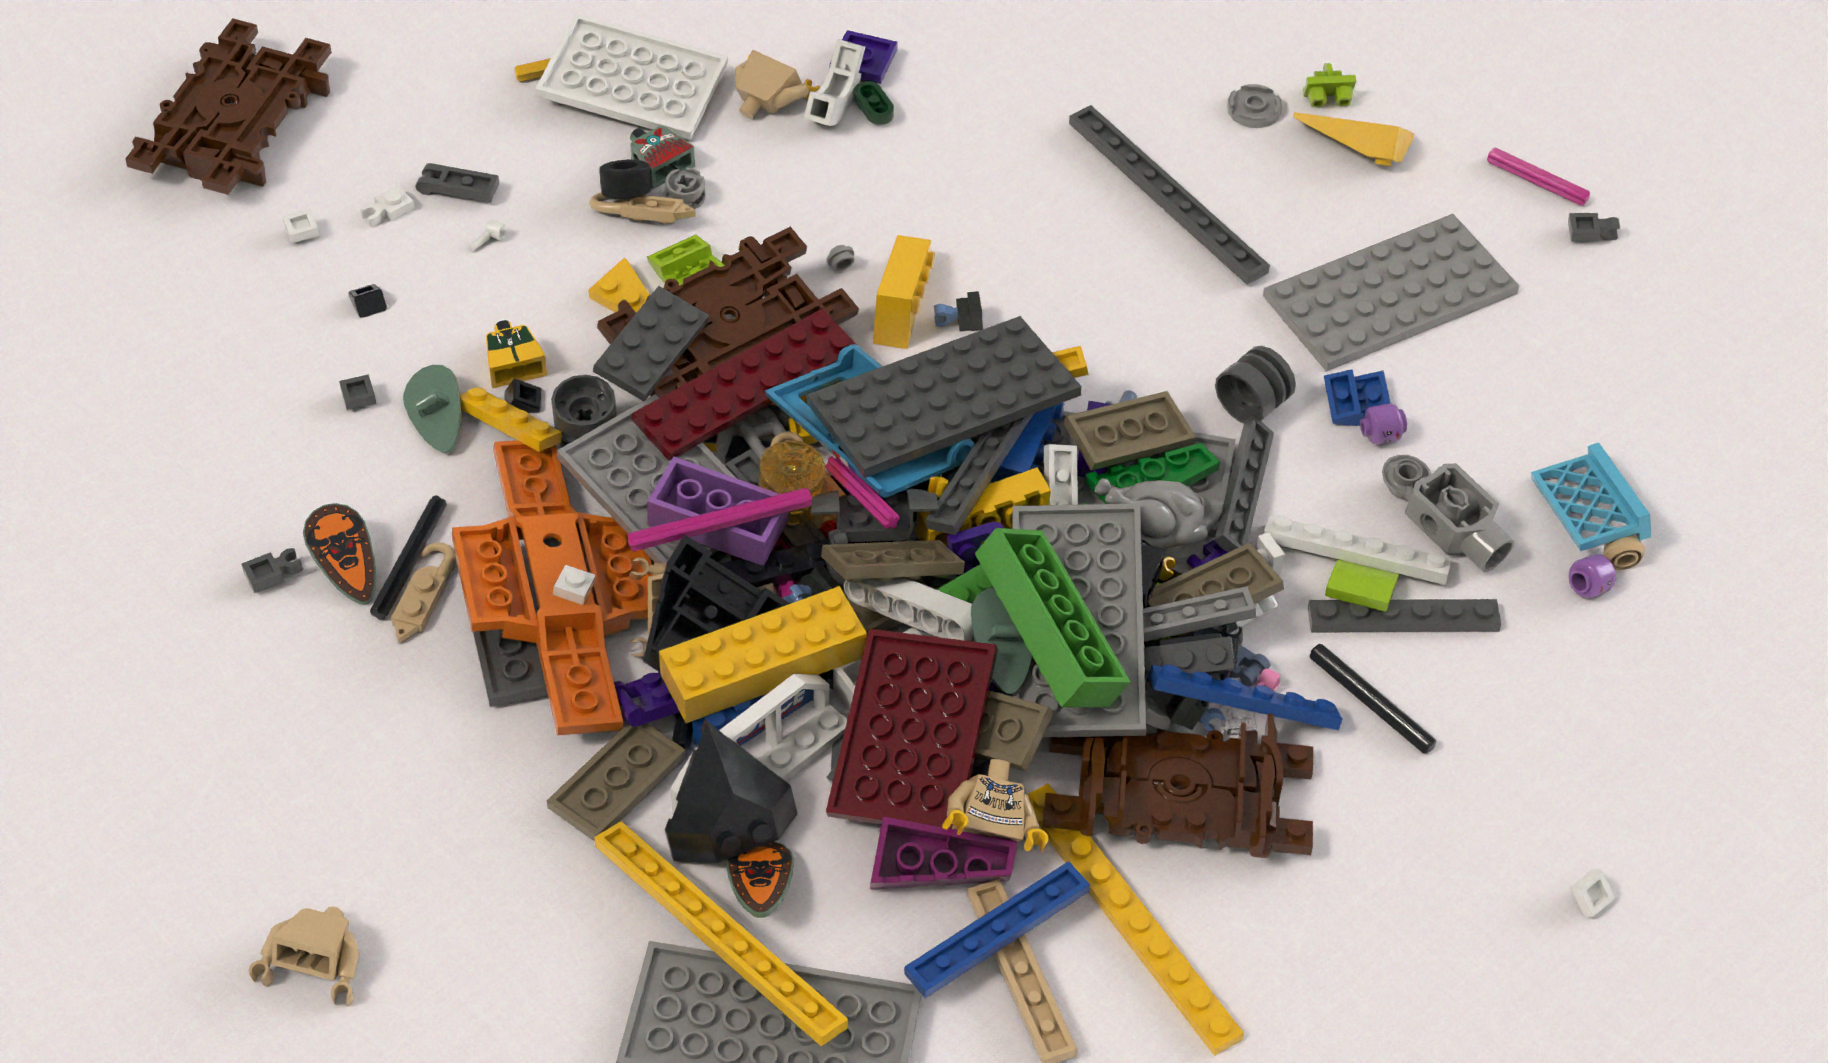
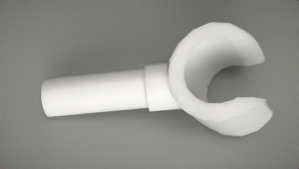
M490 220L486 224L485 233L469 246L470 250L474 252L491 237L500 241L503 240L507 233L506 230L502 229L505 225L498 221Z

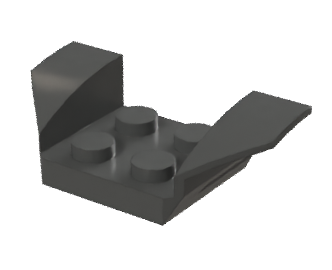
M911 488L907 489V495L894 494L886 498L881 497L899 515L900 519L894 529L891 527L885 529L852 495H841L839 497L838 490L813 496L811 515L836 514L837 529L840 528L841 532L846 533L848 542L907 540L913 531V512L938 511L937 494Z

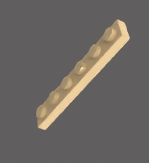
M1000 879L967 889V897L977 919L1009 900ZM1024 934L993 955L1041 1063H1058L1077 1056L1075 1043Z

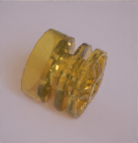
M787 440L778 442L766 449L761 457L758 486L779 494L808 488L812 497L822 494L825 463L822 455L814 447L801 441ZM811 506L789 511L787 524L802 523L815 516L811 515Z

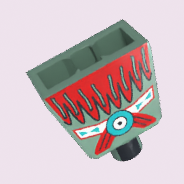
M659 126L648 133L642 128H636L631 133V159L642 160L649 164L652 190L666 183L667 175L671 171L678 168L680 171H685L686 167H695L694 146L664 126Z

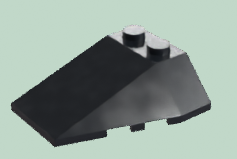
M684 535L666 563L643 662L660 672L659 651L790 603L767 588L759 590L710 558L711 551L687 535Z

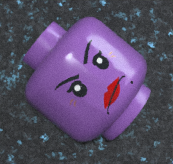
M1392 403L1371 406L1365 411L1364 419L1360 420L1361 433L1364 437L1367 436L1370 442L1375 445L1397 442L1402 438L1403 433L1407 431L1406 415L1402 409H1398Z
M1592 554L1575 561L1569 570L1570 586L1583 598H1593L1608 592L1616 581V571L1613 564L1608 558L1600 554Z

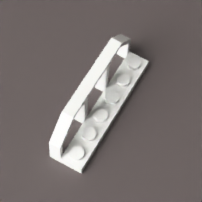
M793 674L719 731L736 742L739 737L765 718L766 743L772 748L758 758V760L779 777L788 781L828 750L844 734L847 718L830 705L829 684L819 675ZM802 689L814 690V706L820 711L782 740L781 705ZM692 754L671 786L673 814L678 803L676 797Z

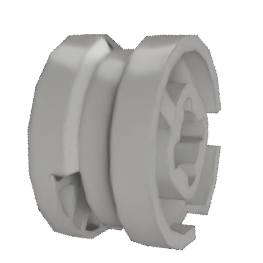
M686 167L685 171H680L678 168L667 175L665 180L667 198L682 199L684 204L693 209L699 208L704 203L706 198L704 190L705 180L704 176L700 175V171Z

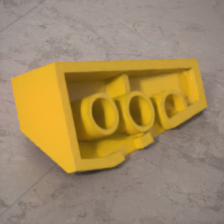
M1294 112L1293 118L1375 159L1374 164L1391 166V162L1401 163L1415 134L1399 126Z

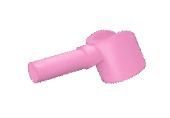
M1264 669L1256 685H1263L1275 691L1280 683L1279 678L1281 674L1271 669Z

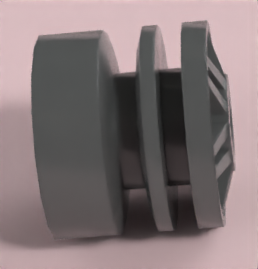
M1262 345L1250 349L1236 363H1233L1220 373L1215 382L1216 394L1223 408L1233 418L1243 424L1252 415L1262 421L1275 408H1278L1295 393L1296 387L1295 377L1289 364L1280 354Z
M586 374L572 376L562 381L553 392L551 402L554 428L562 432L561 443H559L561 447L566 446L616 417L614 390L608 382L597 376Z

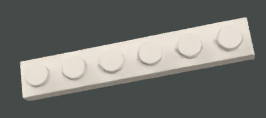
M1269 515L1264 534L1269 532L1276 543L1281 546L1446 585L1452 560L1438 553H1426L1405 545L1388 544L1376 538H1363L1346 531L1322 528L1313 523L1296 522L1284 516L1276 517Z

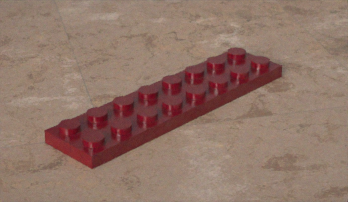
M820 309L632 413V421L670 461L673 456L677 457L772 404L773 402L765 395V390L808 374L813 370L837 362L839 352L844 347L857 344L823 309Z

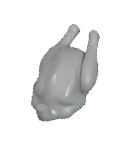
M1102 478L1095 487L1096 494L1100 496L1106 495L1105 501L1108 504L1140 503L1141 539L1147 541L1153 547L1170 548L1196 543L1205 539L1208 532L1218 523L1223 510V502L1211 501L1209 512L1204 516V507L1200 498L1190 487L1180 482L1163 480L1144 481L1133 486L1118 488L1111 485L1108 479Z

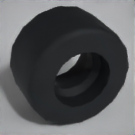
M633 159L617 160L605 163L599 168L601 194L607 198L631 199L651 192L649 164L645 161Z

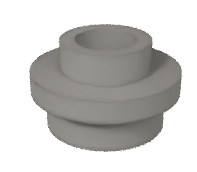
M838 245L832 248L826 258L828 265L832 266L836 271L850 267L855 261L853 248L845 245Z

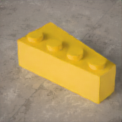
M1038 467L988 484L958 532L990 522H999L1004 528L1013 529V506L1049 505L1051 490ZM931 511L917 512L915 534L918 540H940L947 546V535L950 534L927 529L925 519Z

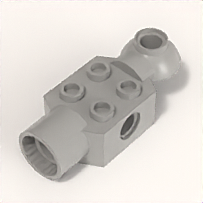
M1396 455L1390 457L1384 463L1382 475L1389 491L1395 497L1409 501L1405 514L1446 554L1464 553L1483 572H1488L1500 564L1510 553L1514 546V540L1493 521L1499 503L1457 463L1443 464L1432 475L1428 466L1414 456Z

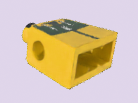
M507 320L497 322L494 326L495 331L489 332L486 335L492 389L509 385L514 378L527 381L547 376L545 354L528 326L512 327L511 322Z

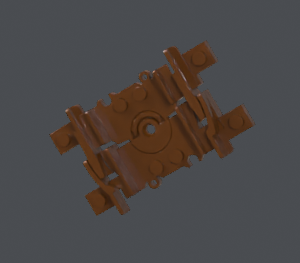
M232 18L218 36V44L205 42L200 47L201 60L193 63L196 74L185 73L186 80L173 95L174 102L164 100L160 103L161 113L153 122L154 141L135 136L132 141L134 148L125 158L127 167L151 174L154 173L160 163L186 169L189 177L201 180L203 188L226 195L230 194L239 180L263 187L266 184L264 162L260 159L259 152L261 149L269 147L267 136H277L276 129L288 113L287 106L291 109L305 108L308 105L307 96L309 93L328 97L330 94L329 76L326 73L319 72V69L332 53L331 45L305 38L294 54L263 46L257 53L255 44H251L258 34L257 25Z
M791 226L764 239L761 245L752 236L744 238L740 241L739 252L733 255L723 254L722 263L725 266L718 267L713 261H709L707 268L684 278L683 284L680 286L675 279H667L665 281L663 289L707 313L709 319L650 396L656 394L660 398L820 309H823L839 325L857 316L859 308L843 288L818 300L798 274L787 278L792 269L788 262L806 254L807 245ZM626 300L619 302V311L599 320L597 323V329L610 345L636 314ZM730 314L733 315L735 318L727 319L724 315Z
M1274 714L1267 715L1265 736L1262 735L1260 744H1257L1258 732L1247 731L1246 723L1243 722L1240 725L1238 738H1230L1227 741H1223V734L1217 730L1209 731L1206 738L1199 734L1171 732L1157 728L1155 735L1050 737L1049 752L1082 755L1079 796L1045 793L1042 827L1080 831L1085 836H1092L1095 813L1103 814L1109 822V834L1127 836L1135 832V840L1140 844L1149 843L1152 834H1154L1160 840L1194 843L1199 848H1202L1204 839L1211 838L1217 841L1218 850H1222L1225 847L1249 849L1251 856L1268 858L1271 853V846L1273 852L1311 855L1313 849V821L1279 818L1280 806L1278 805L1283 777L1312 779L1313 746L1277 743L1278 732L1274 723ZM1090 757H1091L1090 769H1089V777L1087 778L1089 760H1090ZM1107 762L1106 776L1104 777V767ZM1174 786H1182L1184 789H1177Z

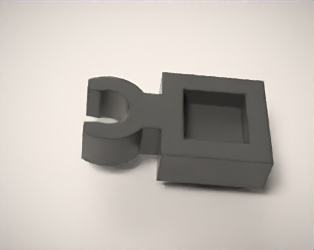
M294 548L284 550L277 558H274L270 552L241 563L243 572L254 593L284 582L283 574L293 575L303 570L300 559L290 562L297 559Z

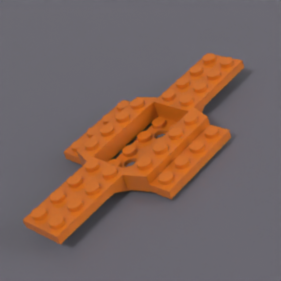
M518 440L494 442L493 452L508 518L481 526L452 527V541L471 632L501 629L502 638L537 644L557 736L621 730L623 718L605 648L604 637L628 629L630 620L648 618V576H653V574H646L640 580L632 579L629 574L630 572H643V568L640 565L631 564L634 559L642 557L648 561L649 565H652L650 557L643 550L632 551L630 549L628 534L612 517L576 512L570 504L561 463L557 459L556 445L538 452ZM546 538H556L557 541L561 542V545L549 547L543 541ZM519 540H524L539 604L537 614L535 613ZM565 565L595 575L594 585L583 605L553 595L554 585Z

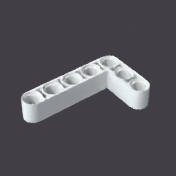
M893 577L891 581H879L874 578H868L858 583L844 582V591L847 597L857 605L936 637L975 642L972 633L971 603L905 577Z

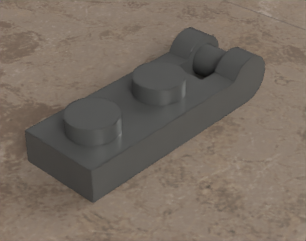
M428 163L424 166L422 170L423 177L418 179L415 188L424 195L435 192L491 203L500 182L499 175Z

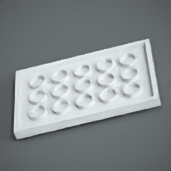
M575 13L535 88V94L541 98L649 129L664 126L681 138L691 140L727 67L728 56Z

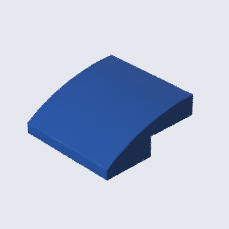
M1353 369L1324 375L1333 424L1360 426V420L1364 419L1365 411L1369 407L1390 403L1384 370L1355 377Z

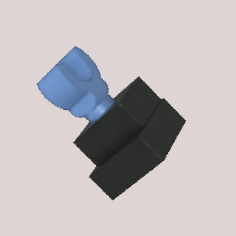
M979 291L967 292V298L956 299L955 308L945 304L934 305L936 326H944L958 319L959 331L983 330Z
M821 565L815 567L810 574L803 576L798 584L791 586L789 589L792 594L783 597V599L791 604L840 585L826 568Z
M1176 694L1172 696L1165 707L1167 715L1172 722L1190 730H1193L1199 721L1204 725L1206 731L1209 732L1215 730L1214 726L1209 724L1211 719L1219 718L1222 721L1225 720L1222 711L1219 709L1204 708L1200 700Z

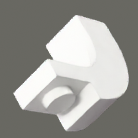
M837 39L828 75L817 92L810 91L804 119L828 126H834L841 121L854 98V89L859 84L861 78L859 70L865 46Z

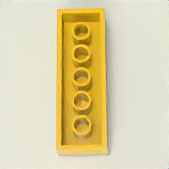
M838 586L659 651L660 674L685 723H689L765 695L793 674L819 675L862 659L867 632L842 589Z

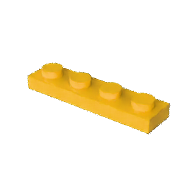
M471 388L467 392L460 394L462 411L538 452L561 443V431L550 426L547 422L529 415L526 411L512 406L505 400L486 392L483 388Z

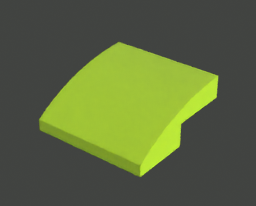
M696 234L647 256L649 264L664 283L667 279H675L679 285L683 284L684 278L707 268L709 261H713L718 267L725 266L712 255L710 244Z
M1338 559L1329 578L1325 596L1387 612L1400 574Z

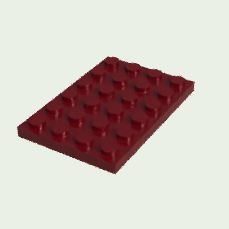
M876 629L868 630L826 808L828 817L882 824L883 817L942 827L943 822L947 818L949 796L963 781L970 780L998 653L996 644Z

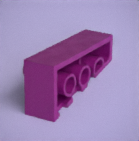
M883 817L870 889L987 883L996 879H1000L1001 882L1009 881L1012 875L1017 841L969 832H962L960 835H957L958 830H945L942 827Z

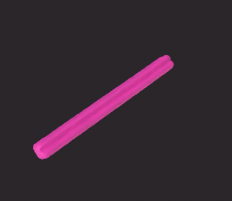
M803 488L634 531L628 534V544L632 551H638L681 540L684 535L692 537L811 506L812 496L808 488Z

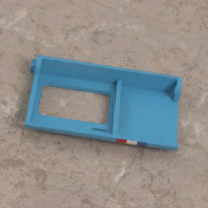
M855 344L844 347L839 352L837 362L765 390V395L884 498L961 466L975 445L968 438L864 478L809 405L800 398L834 383L845 381L883 367Z

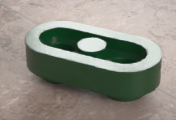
M864 81L856 85L854 100L871 123L877 125L887 124L892 121L894 105L877 83L871 81Z

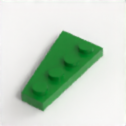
M1201 442L1165 452V456L1161 458L1151 459L1146 457L1139 459L1138 464L1123 468L1121 464L1110 467L1109 472L1097 475L1095 471L1085 474V483L1094 493L1095 487L1102 478L1108 479L1111 485L1118 488L1155 480L1180 482L1190 486L1218 471L1220 461ZM1096 494L1105 504H1108L1105 501L1106 495L1100 496Z

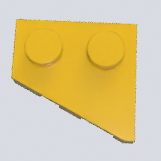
M625 258L618 262L588 290L590 299L614 312L619 311V302L626 300L637 313L646 302L647 296L650 295Z

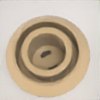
M1635 535L1604 544L1603 556L1610 560L1615 570H1625L1634 567L1642 560L1645 554V546Z

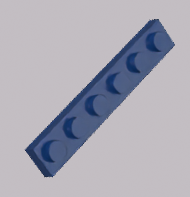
M1168 664L1162 667L1152 665L1148 675L1153 689L1266 715L1274 714L1275 717L1338 731L1343 720L1335 704L1325 699L1312 701L1294 692H1287L1286 695L1276 693L1263 685H1256L1255 688L1249 687L1235 679L1226 678L1223 681L1214 679L1209 674L1195 671L1193 674L1182 672L1178 667Z
M1068 861L904 967V974L923 997L927 998L1087 894L1090 884Z

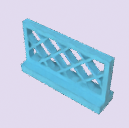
M1599 442L1588 446L1587 455L1531 472L1533 482L1580 551L1634 534L1640 541L1651 538L1650 513ZM1584 466L1588 469L1585 475L1572 472ZM1550 477L1560 478L1557 484L1543 480ZM1567 480L1580 483L1577 488L1564 486ZM1587 484L1600 487L1598 493L1584 489ZM1558 494L1572 496L1569 502L1556 499ZM1579 498L1592 500L1590 506L1577 504L1576 502ZM1600 502L1613 505L1610 511L1597 508ZM1571 511L1584 514L1581 520L1568 517ZM1591 516L1605 519L1603 524L1588 522ZM1612 521L1625 523L1626 526L1616 528L1611 527L1610 524ZM1583 530L1597 533L1584 539L1581 536Z

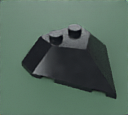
M705 719L701 728L703 733L697 750H693L676 797L678 803L673 817L668 819L665 827L671 857L676 862L719 863L779 840L798 814L791 785Z

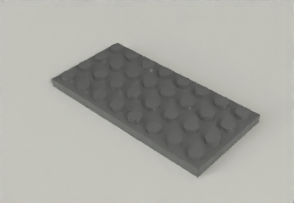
M1018 316L807 394V404L861 475L866 478L1081 396L1082 386L1024 319Z

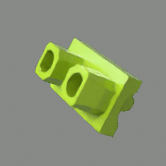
M1324 63L1323 71H1314L1313 77L1306 78V85L1302 89L1303 97L1309 98L1311 107L1326 105V96L1334 95L1336 105L1348 106L1352 100L1356 76L1342 75L1341 70L1333 71L1331 63Z

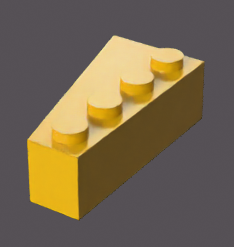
M897 235L876 294L873 344L908 349L916 314L919 311L920 298L923 299L925 283L928 284L930 269H933L935 252L930 251L931 240Z

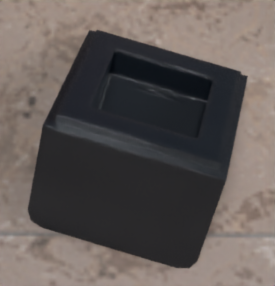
M376 284L367 285L348 292L349 298L360 318L383 312L387 309L383 292Z
M514 378L505 390L504 400L527 413H538L541 403V388Z

